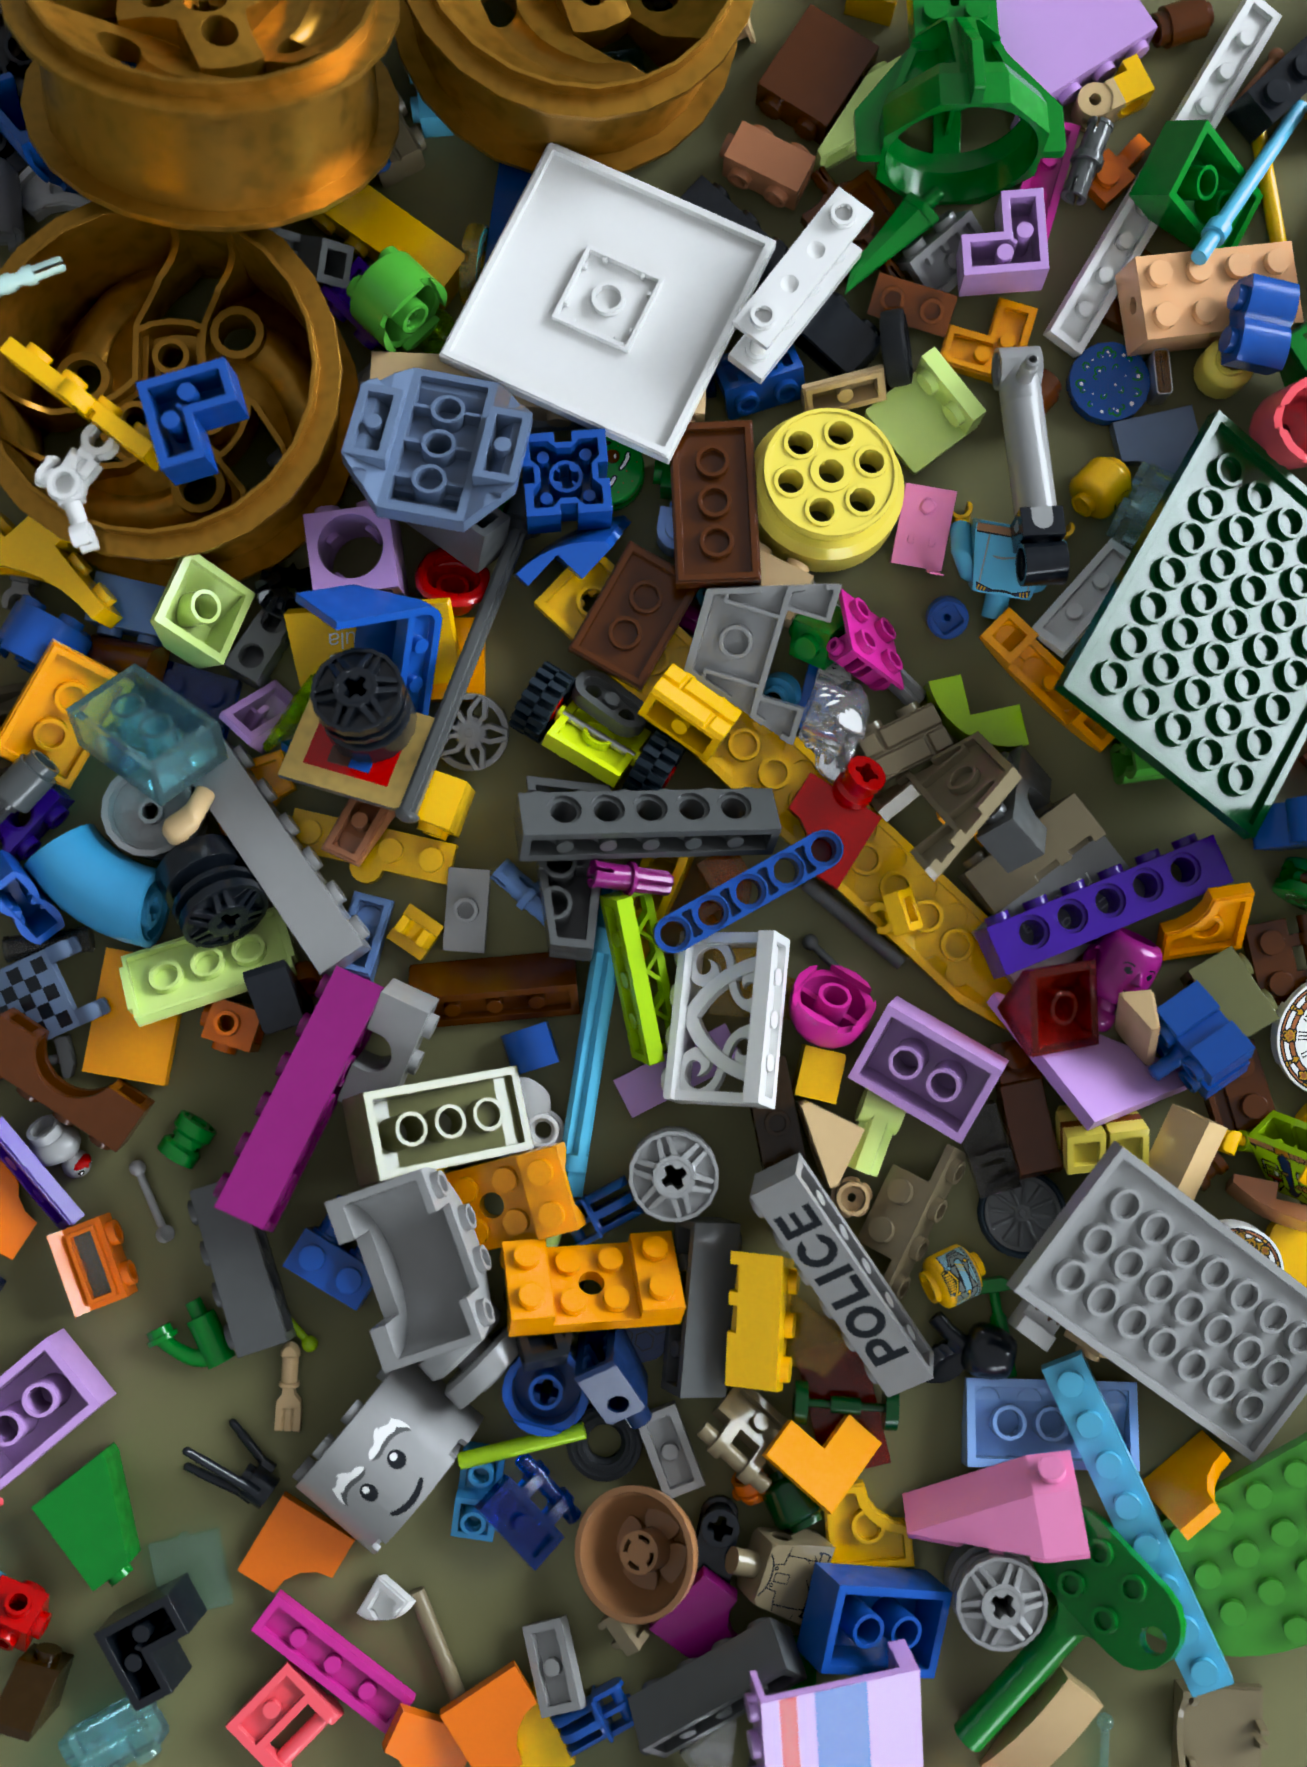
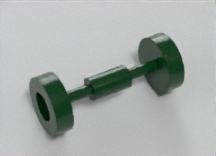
M794 1380L792 1421L796 1424H807L808 1407L827 1408L830 1413L860 1415L861 1411L881 1412L882 1430L897 1431L899 1393L888 1398L882 1391L881 1403L861 1402V1397L830 1395V1400L809 1398L808 1380Z

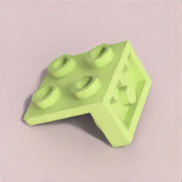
M934 346L921 356L913 373L911 384L894 387L886 393L887 400L873 403L866 409L864 415L883 432L889 440L894 453L912 475H916L975 430L984 417L986 409Z

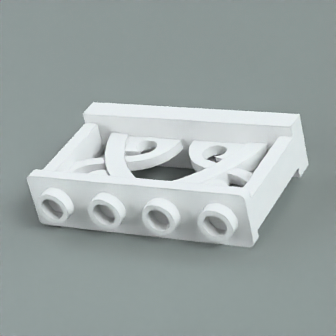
M775 930L716 932L688 949L674 953L677 967L675 984L672 985L670 990V1003L672 1006L671 1024L667 1028L665 1042L668 1048L667 1062L661 1074V1087L664 1099L678 1104L756 1107L758 1109L775 1110L790 940ZM684 931L680 932L679 943L676 946L682 943L684 939ZM732 948H757L756 956L737 963ZM710 949L720 950L725 957L727 969L722 971L718 963L708 959L711 963V969L707 974H702L704 953ZM740 981H742V986L745 990L750 984H753L752 998L745 999L739 985ZM729 989L735 1003L750 1013V1024L742 1026L733 1032L722 1050L708 1033L702 1018L710 1006ZM748 1039L747 1054L742 1055L741 1050L737 1048L734 1060L732 1055L736 1046L741 1040ZM698 1061L700 1063L701 1069L697 1075L698 1077L707 1075L711 1071L713 1064L717 1066L715 1075L709 1084L699 1089L691 1085L693 1062ZM726 1074L744 1081L743 1093L718 1091L724 1082Z

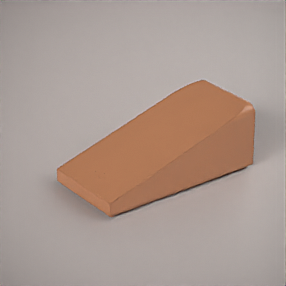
M349 798L321 849L360 867L396 816L395 812Z

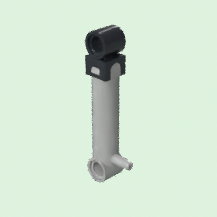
M1040 346L995 348L991 366L993 387L995 391H999L1014 520L1010 525L1013 554L1016 553V576L1021 587L1065 584L1070 568L1068 546L1065 541H1062L1066 535L1063 505L1057 506L1041 388L1044 362Z

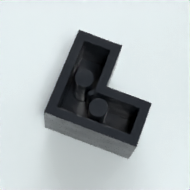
M188 1573L115 1610L94 1633L97 1642L136 1712L173 1693L192 1668L178 1639L190 1633L207 1612V1608Z

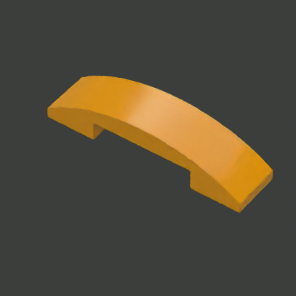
M1008 607L980 635V640L1005 671L1045 711L1080 740L1097 752H1102L1115 737L1053 689L1065 666L1036 640L1039 634Z

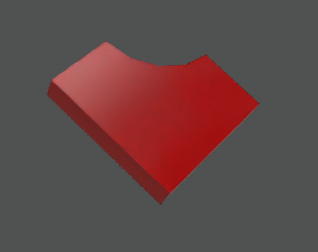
M813 773L807 776L787 808L799 820L805 837L819 830H830L841 838L844 846L841 860L835 866L815 876L834 889H838L882 817L866 807L856 810L845 806L835 796L833 786ZM823 839L814 840L811 846L813 857L820 862H827L832 855L830 844Z

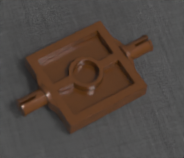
M821 166L819 171L815 170L810 179L813 180L822 192L823 197L817 205L801 216L800 223L806 228L839 186L873 211L871 219L853 240V243L864 251L897 208L868 169L853 180L837 185L826 171V168ZM892 258L878 268L881 273L901 279L906 277ZM848 273V274L845 276V278L843 279V281L846 283V285H847V280H848V275H849V273Z

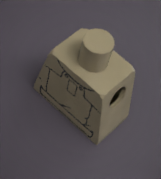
M758 1527L753 1531L747 1549L732 1546L728 1550L725 1558V1568L727 1573L738 1576L736 1580L738 1589L753 1604L801 1625L815 1562L830 1563L835 1547L815 1529L805 1528L792 1535L790 1529L780 1530L777 1527Z

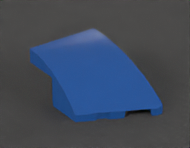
M621 515L612 517L611 528L576 529L538 552L514 576L525 587L529 586L555 558L564 568H568L579 579H583L614 546L631 521L626 516Z

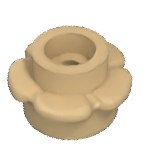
M844 1177L838 1186L832 1188L831 1200L835 1203L843 1217H861L870 1209V1200L873 1197L872 1190L867 1183L860 1182L858 1177ZM850 1193L855 1194L854 1201L848 1200V1195Z

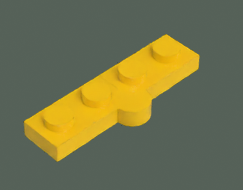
M11 336L0 348V352L16 368L89 423L94 424L101 432L109 438L111 437L117 444L156 472L160 466L152 438L145 426L139 422H136L133 427L129 426L120 419L124 414L120 408L103 395L96 401L86 392L89 386L67 368L60 374L49 366L53 359L34 343L30 342L25 348Z
M294 808L292 818L301 831L296 835L304 848L311 846L319 857L349 863L321 849L338 817ZM386 829L361 866L357 867L350 863L349 870L357 881L364 884H373L379 881L386 871L447 886L449 867H454L458 845Z

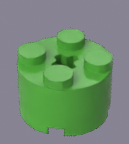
M394 246L386 247L379 254L377 261L363 275H358L350 281L346 290L347 296L351 298L350 312L352 317L389 352H396L395 348L399 347L409 351L421 344L433 332L440 321V318L435 315L440 303L444 307H446L447 303L445 287L413 257L404 251H398Z

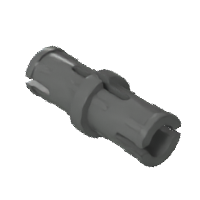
M1097 116L1090 117L1080 147L1072 153L1070 159L1072 168L1060 194L1061 198L1071 205H1074L1077 195L1079 196L1077 205L1086 203L1094 176L1102 170L1104 164L1102 155L1110 134L1114 129L1112 121L1105 117H1100L1097 127L1095 126L1098 120Z

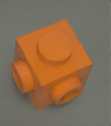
M227 998L206 1005L200 1018V1026L204 1027L201 1037L213 1041L211 1048L232 1055H236L237 1049L248 1053L259 1052L265 1033L261 1028L253 1005Z

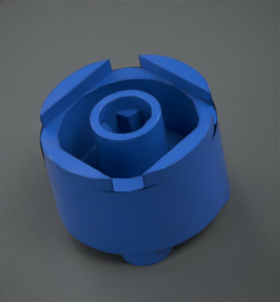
M23 594L20 601L15 602L0 628V655L6 659L11 652L15 655L14 660L19 663L17 666L32 674L52 638L87 656L92 645L90 641L91 635L83 631L85 626L81 622L64 613H61L59 618L45 612L47 607L43 603Z
M573 1345L570 1347L566 1364L524 1372L519 1354L511 1362L504 1378L502 1398L510 1416L523 1431L535 1436L550 1437L562 1433V1431L570 1428L582 1418L589 1399L574 1379L577 1348ZM544 1379L553 1381V1388L550 1394L542 1392Z

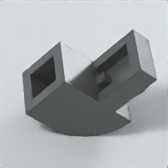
M278 227L269 228L287 242L315 276L319 285L326 284L330 287L347 289L355 247L327 238L303 235Z

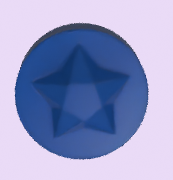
M941 596L930 603L926 610L925 619L928 628L935 636L941 639H953L961 635L966 629L969 622V613L966 606L958 598Z

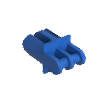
M625 1175L588 1195L584 1194L574 1201L577 1207L583 1205L587 1213L585 1216L586 1223L591 1221L596 1231L588 1236L585 1235L582 1228L570 1232L575 1241L573 1245H587L598 1238L601 1239L605 1233L644 1213L643 1209L637 1205L606 1222L603 1221V1217L634 1200L631 1190L614 1197L598 1207L595 1206L594 1202L629 1183Z
M615 1677L597 1688L593 1685L591 1694L585 1697L587 1706L581 1710L550 1717L554 1727L561 1728L560 1737L564 1744H568L566 1750L570 1758L606 1738L612 1743L615 1736L634 1726L627 1699L630 1697V1694L623 1692L621 1687L624 1682L621 1677ZM611 1695L613 1701L605 1705L602 1699ZM620 1712L622 1718L614 1722L611 1716Z

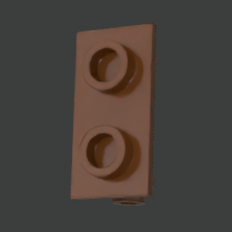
M879 272L867 314L880 318V314L883 311L896 308L903 309L908 327L945 337L958 296Z

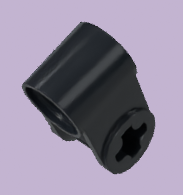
M714 1495L703 1503L695 1533L699 1556L697 1572L703 1566H706L730 1584L732 1574L726 1571L725 1558L728 1550L732 1546L737 1545L739 1536L738 1509L731 1498L725 1495ZM719 1516L726 1517V1520L722 1521L721 1526L713 1524L717 1522Z

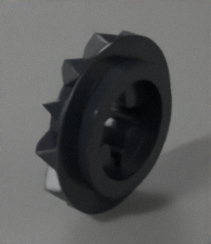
M292 562L289 568H283L277 564L273 567L272 571L262 570L260 579L255 581V596L261 607L271 614L284 617L283 614L287 609L304 608L295 601V596L292 592H289L287 588H282V584L286 583L291 588H296V593L313 590L309 567L299 570Z

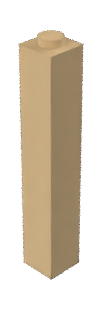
M1172 1103L1149 1152V1167L1194 1201L1228 1128L1194 1111ZM1066 1329L1063 1336L1077 1344L1076 1351L1082 1350L1086 1358L1095 1362H1099L1101 1358L1108 1359Z

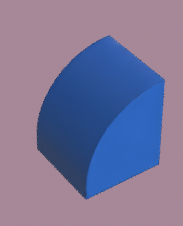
M548 1021L501 1036L509 1065H517L519 1074L561 1061Z

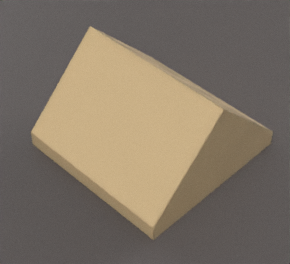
M802 1097L795 1099V1105L821 1180L829 1188L839 1185L865 1129Z

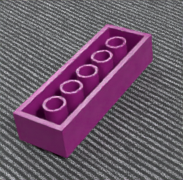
M337 965L332 975L326 973L322 977L315 992V997L319 998V1001L313 1013L306 1012L303 1015L295 1031V1036L299 1037V1040L293 1052L286 1051L277 1065L275 1075L280 1077L272 1093L265 1091L259 1100L254 1113L259 1119L252 1133L248 1131L243 1133L234 1151V1155L239 1158L231 1174L225 1171L214 1189L213 1196L218 1198L214 1205L215 1208L262 1230L274 1233L339 1102L337 1099L349 1069L366 1048L373 1031L366 1028L384 987Z

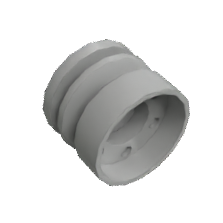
M665 1126L651 1131L638 1142L631 1156L629 1186L634 1200L646 1214L661 1221L683 1222L697 1217L711 1204L718 1190L719 1168L711 1147L700 1134L686 1127ZM672 1164L676 1170L684 1168L685 1171L681 1174V1184L675 1185L672 1180L665 1183L662 1180L666 1177V1167Z
M966 1544L956 1547L951 1552L944 1567V1585L953 1592L950 1605L966 1634L976 1644L991 1651L1010 1652L1027 1646L1040 1633L1045 1623L1048 1612V1596L1041 1578L1032 1568L1026 1556L1004 1552V1556L989 1553L988 1548ZM995 1596L1003 1599L1006 1596V1599L1003 1602H1000L999 1600H994L992 1602V1599Z

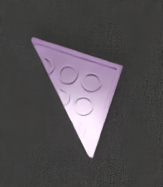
M999 992L993 993L986 1002L1087 1131L1187 1090L1178 1076V1072L1182 1070L1181 1067H1178L1160 1081H1156L1148 1071V1067L1151 1065H1145L1128 1045ZM1155 1057V1060L1152 1064L1158 1061L1159 1058Z

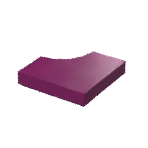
M703 1566L696 1573L693 1584L682 1602L663 1618L650 1622L649 1630L686 1657L698 1658L711 1651L712 1645L724 1638H734L738 1635L733 1630L729 1620V1612L737 1601L738 1590L706 1566Z

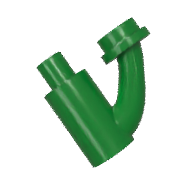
M201 1296L185 1304L192 1319L186 1324L195 1340L197 1349L174 1339L173 1336L179 1332L177 1328L173 1329L170 1322L146 1334L149 1340L147 1343L148 1348L157 1345L161 1350L178 1361L193 1367H208V1369H212L236 1355L234 1349H230L226 1342L224 1328L215 1310L207 1311Z

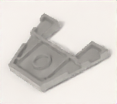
M817 583L707 588L683 671L692 674L697 681L717 695L726 698L758 724L764 725L778 735L781 740L793 745L805 707L763 694L787 611L831 623L842 584Z

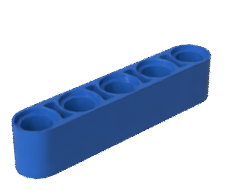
M830 830L816 831L664 916L656 923L653 929L655 945L665 953L674 954L684 951L830 869L843 856L844 846L841 838ZM823 839L830 844L832 855L827 862H820L813 857L811 846L814 840ZM778 860H787L794 866L795 876L790 883H782L775 877L774 866ZM743 880L751 881L757 886L758 897L752 904H744L737 898L736 888ZM712 901L721 909V918L713 926L704 924L699 918L698 910L703 902ZM668 922H676L684 930V939L678 946L670 947L661 939V929Z

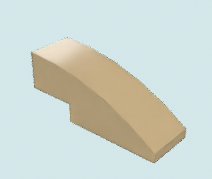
M1060 1665L1038 1696L1031 1695L1015 1713L979 1764L981 1767H1050L1083 1733L1103 1708V1705L1094 1691Z

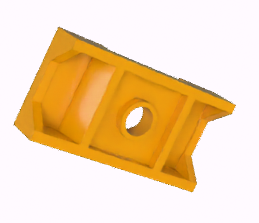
M565 1141L445 1172L447 1180L455 1189L462 1203H469L474 1210L477 1220L475 1232L480 1245H484L489 1251L501 1248L502 1241L537 1238L541 1240L577 1231L587 1224L585 1215L574 1203L566 1174L567 1149ZM488 1193H496L502 1198L504 1209L501 1215H493L486 1210L484 1200Z
M672 1231L630 1233L628 1242L546 1247L545 1239L502 1241L499 1260L500 1267L504 1269L507 1291L508 1337L681 1324L686 1305ZM584 1280H593L601 1286L602 1291L597 1294H587L581 1290L579 1284Z

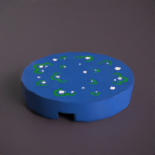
M1116 342L1097 343L1085 349L1082 355L1078 356L1070 367L1066 380V389L1071 398L1070 403L1074 411L1086 421L1101 426L1111 425L1112 422L1132 418L1147 399L1150 389L1149 370L1140 355L1127 356L1126 345Z

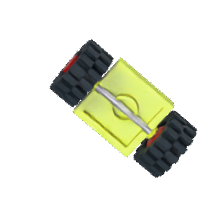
M544 662L536 671L535 676L529 681L528 687L521 694L522 697L517 702L516 709L510 717L509 726L537 743L543 740L542 746L613 788L631 765L633 768L625 780L622 789L630 791L665 789L674 775L686 748L660 729L655 731L648 744L646 742L652 732L646 728L636 737L626 738L618 736L579 708L573 700L566 707V701L571 696L576 678L550 662Z

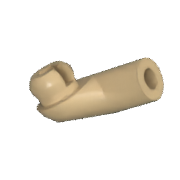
M197 786L186 805L165 819L162 826V834L169 844L177 846L189 840L190 835L198 830L215 799V794L210 789L204 786Z

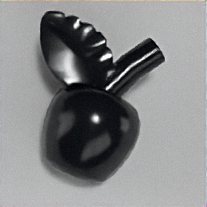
M938 1311L929 1320V1323L944 1339L939 1344H934L931 1347L934 1352L933 1379L926 1381L927 1383L951 1381L958 1377L964 1369L973 1376L991 1380L1004 1379L1011 1374L1018 1345L1017 1341L1007 1331L988 1322H977L971 1326L968 1335H966L953 1325L942 1311Z

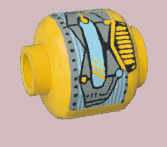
M954 1244L924 1259L923 1271L919 1273V1281L924 1293L933 1304L939 1303L945 1308H952L981 1293L983 1287L982 1276L986 1274L981 1258L976 1252L969 1253L964 1247Z

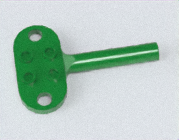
M1081 1505L1091 1558L1054 1563L1032 1561L1043 1582L1055 1595L1058 1609L1042 1627L1040 1633L1017 1654L954 1724V1730L959 1739L974 1752H980L1084 1638L1094 1639L1108 1655L1122 1666L1138 1671L1162 1667L1177 1656L1185 1642L1187 1623L1182 1604L1172 1589L1117 1530L1091 1507ZM1150 1626L1160 1629L1166 1637L1167 1644L1163 1653L1153 1651L1147 1644L1146 1631Z

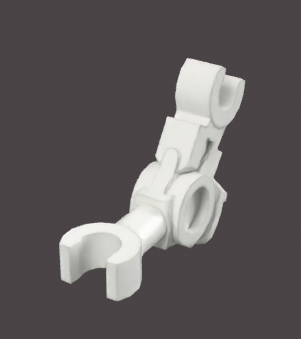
M92 423L82 431L79 449L72 447L62 463L58 456H46L36 471L34 481L35 485L39 488H47L49 496L58 503V506L66 511L70 523L68 531L71 542L75 549L80 547L82 554L100 549L96 533L88 522L83 504L87 503L88 487L103 471L104 468L99 465L101 461L110 460L115 457L120 447L111 437L102 447H95L94 443L102 432Z

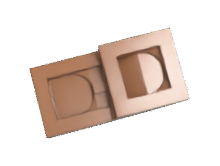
M1233 1174L1227 1181L1225 1191L1249 1210L1279 1225L1307 1233V1205L1277 1199L1278 1182Z

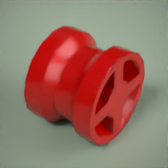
M855 756L847 763L844 771L836 777L833 783V791L837 799L845 806L856 810L863 809L870 804L874 794L883 788L886 782V775L883 768L873 759L866 756Z

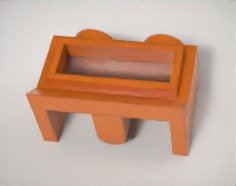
M110 1212L46 1236L75 1318L124 1299L138 1291L136 1286L138 1283L137 1269L134 1263L126 1258L122 1247L124 1242L122 1227L116 1219H112Z

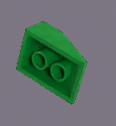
M1207 119L1166 121L1129 196L1150 221L1194 250L1201 240V231L1211 217L1218 215L1246 174V171ZM1258 187L1255 188L1231 224L1232 231L1224 244L1217 248L1239 245L1264 196Z

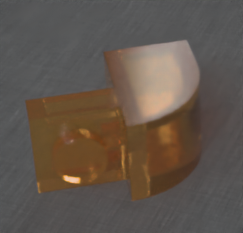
M740 855L710 856L696 865V870L709 891L748 870ZM743 880L736 888L737 898L744 904H748L750 900L751 881ZM706 901L700 905L698 915L704 924L713 925L718 921L714 914L721 911L716 903Z

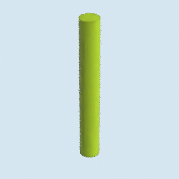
M582 1421L554 1436L541 1437L530 1434L458 1452V1464L460 1469L464 1470L587 1439L585 1426Z

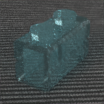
M125 1696L70 1727L58 1742V1748L67 1765L71 1767H124L134 1760L140 1766L161 1752L160 1745L170 1732L169 1725L161 1710L157 1708V1702L136 1712L128 1697Z

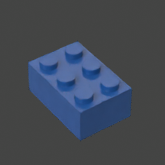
M815 1562L797 1642L798 1650L820 1674L865 1675L889 1670L888 1642L905 1639L920 1669V1678L934 1679L953 1592L927 1570Z

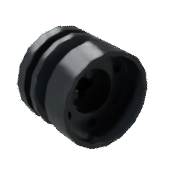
M351 648L334 654L321 664L312 679L310 699L316 716L325 728V732L332 744L339 752L357 762L377 763L392 758L403 750L415 733L417 714L399 668L387 655L371 648Z
M207 834L184 841L168 852L157 866L155 875L157 886L169 909L172 910L186 941L196 947L214 948L230 944L256 928L266 915L269 903L266 893L226 835Z

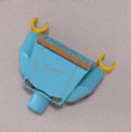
M967 501L965 514L959 515L953 511L950 526L951 554L960 578L968 582V586L972 591L986 593L981 616L997 619L1008 608L1010 598L1030 600L1033 593L1041 592L1047 585L1022 587L1019 585L1015 567L1016 553L1013 554L1010 524L972 518L970 526L969 521L973 505L970 501ZM1070 522L1066 526V535L1062 541L1066 542L1075 530L1074 523Z

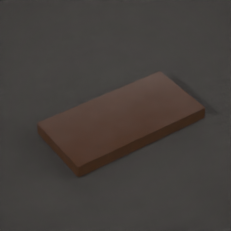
M752 420L689 422L670 461L676 589L761 585Z

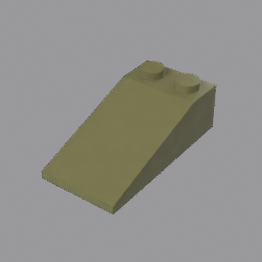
M517 1065L368 1091L342 1100L358 1187L387 1181L424 1167L439 1170L534 1149Z

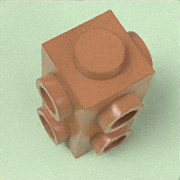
M743 120L735 134L728 133L719 154L720 157L724 158L722 176L726 177L732 185L743 190L749 188L763 195L764 199L771 205L780 208L785 206L793 211L811 180L810 177L813 174L816 156L810 154L809 150L803 145L795 142L788 143L774 136L765 126L759 124L751 125Z

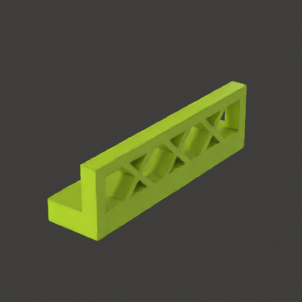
M621 890L601 895L599 898L632 1058L651 1066L665 1061L663 1051L668 1050L665 1038L660 1039L656 1016L664 1020L667 1030L671 1024L672 1015L670 1003L671 988L664 952L655 945L653 940V929L657 923L652 894L634 892L633 895L629 896L623 894ZM639 896L642 912L637 919L633 898ZM640 936L649 942L650 952L646 959L644 958ZM648 976L657 982L658 992L654 999H652Z

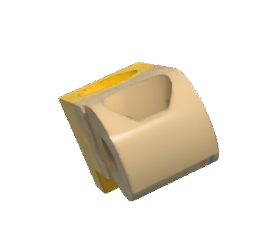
M1137 54L1122 60L1114 77L1103 83L1091 82L1081 88L1071 109L1070 116L1073 124L1081 126L1080 131H1086L1090 117L1097 116L1098 120L1095 125L1097 127L1101 116L1114 123L1146 108L1155 88Z

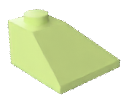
M199 554L180 557L150 622L163 647L195 668L201 669L224 665L253 601L255 592Z

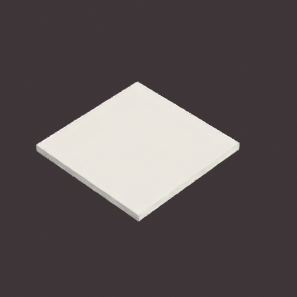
M550 142L547 144L439 353L440 362L475 378L498 382L511 394L588 429L605 428L606 437L669 465L736 329L732 325V321L752 297L776 248V240L559 144Z

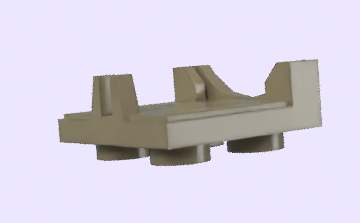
M1174 1679L1171 1767H1261L1262 1749H1269V1744L1263 1738V1736H1269V1730L1263 1720V1687L1258 1683L1234 1682L1235 1684L1192 1698L1185 1680Z

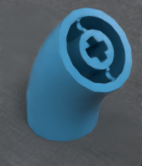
M94 824L81 825L67 831L40 848L24 864V870L42 892L58 907L89 928L118 941L145 948H151L155 945L163 934L170 909L155 881L157 869L141 864L123 854L100 833Z

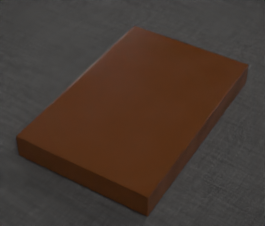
M629 541L569 645L568 652L641 692L700 588L676 589L675 566L634 542Z

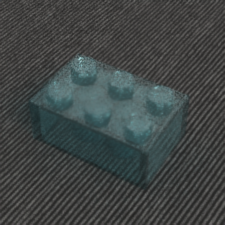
M135 663L66 708L79 746L161 807L229 758L219 722Z

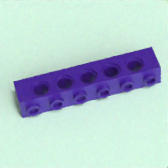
M1193 833L1171 842L1174 849L1172 852L1161 856L1159 849L1156 848L1135 857L1134 860L1137 866L1124 871L1121 863L1098 872L1097 875L1100 881L1086 886L1084 879L1059 888L1062 897L1049 902L1046 894L1022 903L1025 912L1011 917L1008 910L984 919L987 927L974 932L993 978L998 979L1205 894L1207 888L1220 887L1233 882L1232 875L1214 835L1198 840L1196 834ZM1172 863L1176 864L1181 870L1182 878L1180 882L1171 874ZM1135 878L1144 884V897H1140L1134 890L1133 882ZM1097 893L1103 895L1108 902L1106 913L1100 911L1096 905ZM1060 908L1067 911L1070 915L1071 925L1069 929L1061 926L1058 921L1057 915ZM1021 924L1029 926L1033 932L1034 938L1031 945L1023 942L1019 935Z

